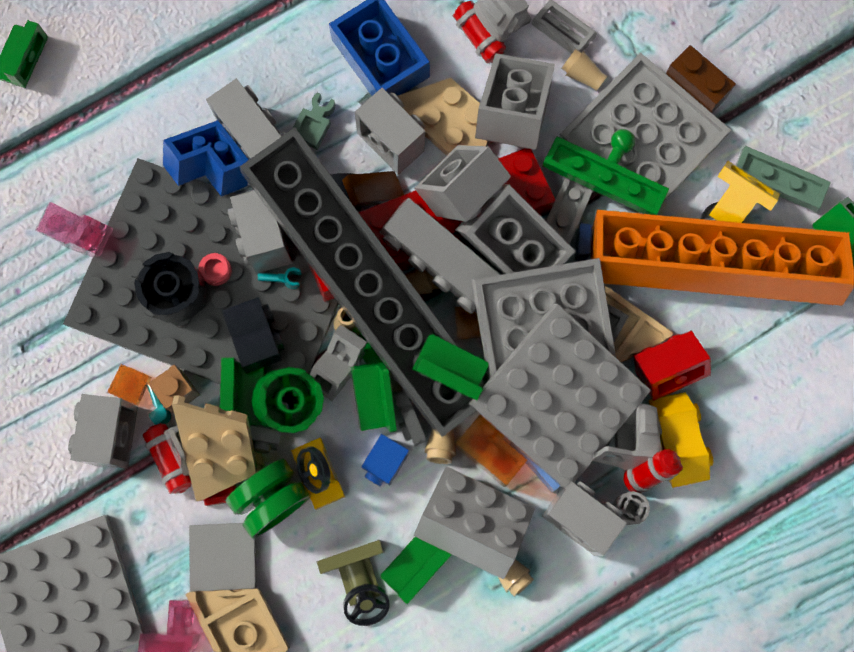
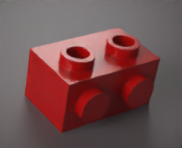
M692 330L684 334L674 335L666 342L655 347H647L640 351L639 354L634 355L635 373L640 381L651 390L649 395L653 401L711 376V358Z

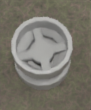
M635 491L623 493L616 497L613 505L623 513L620 518L627 522L626 525L640 524L649 515V502L641 493Z

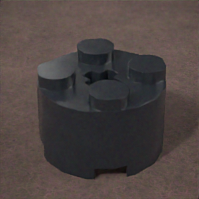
M166 252L156 254L142 264L144 267L139 272L138 279H135L134 282L136 296L142 306L157 318L167 323L182 322L190 319L203 309L206 303V284L200 272L190 260L183 256ZM175 284L174 290L169 292L171 290L170 285Z

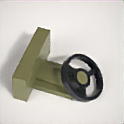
M381 540L316 561L320 574L339 569L347 594L343 602L344 614L351 623L358 626L376 624L389 611L388 595L384 589L378 586L370 561V557L385 553ZM383 596L385 602L376 599V597ZM348 603L350 606L356 605L352 614L347 610ZM375 608L383 609L375 617L369 619L357 618L361 613L372 612Z

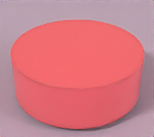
M219 253L206 255L202 258L198 267L204 281L212 286L226 283L232 273L229 261Z

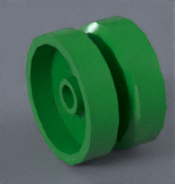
M284 458L271 463L252 475L226 499V503L235 515H243L253 510L246 516L242 525L252 539L261 536L281 523L311 497V494L302 482H294L286 486L293 478L295 472Z

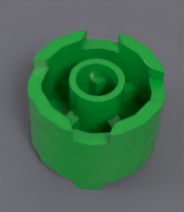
M287 367L270 371L261 377L253 390L252 406L255 416L264 427L278 432L297 433L308 429L315 422L317 416L322 412L324 397L321 385L310 374L306 373L303 369ZM285 392L288 397L293 398V404H288V409L285 404H282V397H285Z

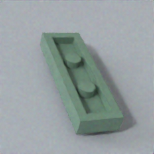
M748 146L742 149L736 166L780 193L779 197L814 212L821 208L831 183L828 180Z

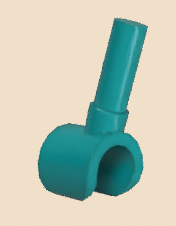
M292 267L287 269L285 274L258 273V281L284 283L287 288L296 289L300 286V283L290 282L287 277L292 274L301 275L302 272L298 268Z
M147 384L153 405L156 408L148 414L149 418L155 425L168 423L172 418L170 411L165 409Z

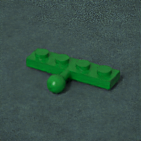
M620 129L612 135L611 146L613 149L608 159L556 136L542 167L642 214H658L669 188L619 165L623 154L630 152L635 146V136L631 131Z

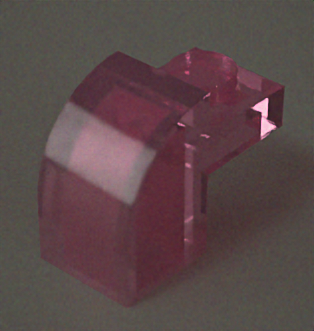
M52 202L48 203L35 231L62 243L63 246L90 257H100L113 228L85 214L78 216Z
M188 599L169 600L167 632L147 631L140 633L138 652H193L199 642L200 633H187L188 627H192L194 611L192 607H189Z

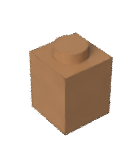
M176 365L171 366L148 383L165 409L174 413L172 407L174 396L185 397L184 403L187 404L200 396L184 371Z

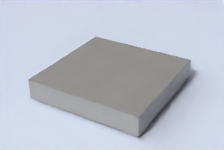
M243 523L189 525L190 592L257 588L256 538L252 539L242 526Z

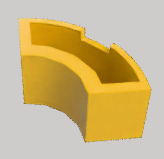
M686 392L661 397L655 401L649 400V405L657 408L658 419L662 429L660 440L663 450L671 449L675 451L680 457L681 465L683 466V470L673 479L669 480L672 488L710 480V466L714 464L713 455L710 448L705 447L698 422L701 421V413L697 403H692Z

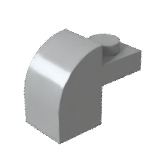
M342 325L336 329L327 351L313 366L310 373L314 380L321 385L323 396L330 401L334 400L352 376L350 367L360 364L365 354L364 348L367 344L356 333Z

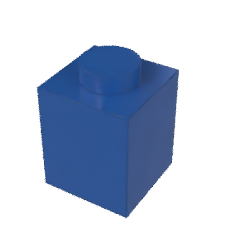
M381 434L361 466L363 470L367 471L364 477L381 487L383 482L390 486L410 454L409 450Z

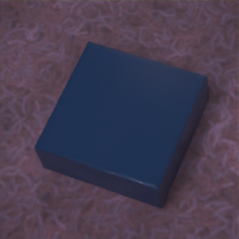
M580 223L576 232L574 261H585L591 254L593 228L591 224Z

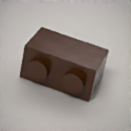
M691 45L670 64L666 72L672 80L711 113L727 99L736 85L735 82Z

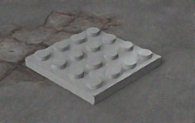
M640 52L560 133L559 137L608 159L613 149L611 146L612 135L620 129L631 131L635 136V146L630 152L623 154L619 165L669 188L664 199L665 201L723 141L731 129Z
M600 258L472 280L485 361L489 363L487 368L488 381L553 304H559L616 357Z
M553 304L483 386L478 400L472 399L469 405L565 489L570 482L575 483L594 460V454L605 447L651 390L559 304Z
M103 515L0 554V630L7 652H115L147 639L108 515Z

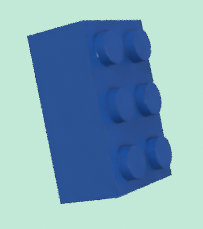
M366 0L329 23L333 43L371 96L381 88L388 94L394 93L398 96L430 78V61L385 0Z

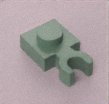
M318 92L312 98V110L309 111L303 108L293 126L306 143L316 150L320 147L331 126L330 120L325 117L330 116L336 107L334 99H331L325 107L319 106L322 97Z

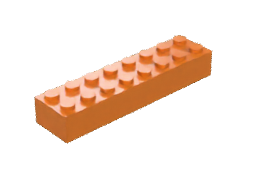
M597 210L592 228L591 259L600 258L604 284L843 306L854 289V266L849 233L607 210Z

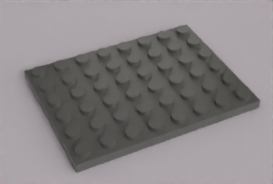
M137 158L63 324L69 328L170 366L176 365L186 372L221 384V358H235L240 362L222 310L259 297L262 305H269L275 322L269 323L272 333L279 332L285 350L280 351L282 361L266 366L265 375L270 371L287 367L303 369L306 373L310 374L339 303L335 298L324 302L307 260L285 231L284 235L292 264L260 273L285 274L287 269L295 267L301 270V275L292 274L287 278L290 282H299L300 286L296 289H289L284 283L258 281V273L256 274L251 265L246 266L244 258L240 257L236 239L241 237H238L236 228L232 227L228 214V209L233 208L230 197L239 194L232 192L221 197L213 185L197 179L178 186L164 167ZM171 252L174 255L183 256L190 260L197 269L202 258L208 254L219 253L225 256L232 268L229 280L219 286H212L205 282L207 290L206 303L202 310L186 321L176 323L162 321L143 307L136 296L134 282L135 279H138L139 272L144 267L142 264L156 254ZM175 284L170 285L171 290L169 292L174 290ZM285 392V397H282V404H285L288 409V404H293V398L288 397Z

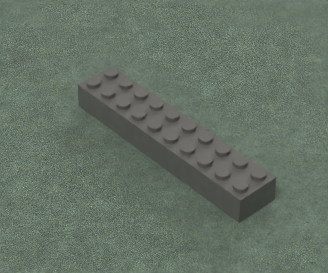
M294 127L241 165V174L436 434L441 437L445 436L476 412L469 405L472 401L471 398L413 370L414 364L429 335H435L455 346L457 345L297 129ZM481 380L479 386L483 388L485 383Z

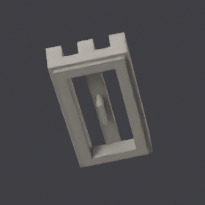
M549 0L532 20L534 27L571 54L575 49L582 53L597 35L596 31L553 0ZM550 10L552 13H554L555 15H557L559 18H561V19H562L563 21H565L567 24H569V25L572 26L574 29H576L578 32H580L581 34H583V35L585 36V38L583 39L582 37H580L578 34H576L574 31H572V30L570 29V27L567 26V25H566L565 23H563L562 21H561V22L558 21L556 18H554L552 15H550V14L548 13V11Z

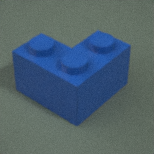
M218 120L163 140V166L178 186L206 176L221 197L248 186L247 180L241 174L240 166L249 159Z

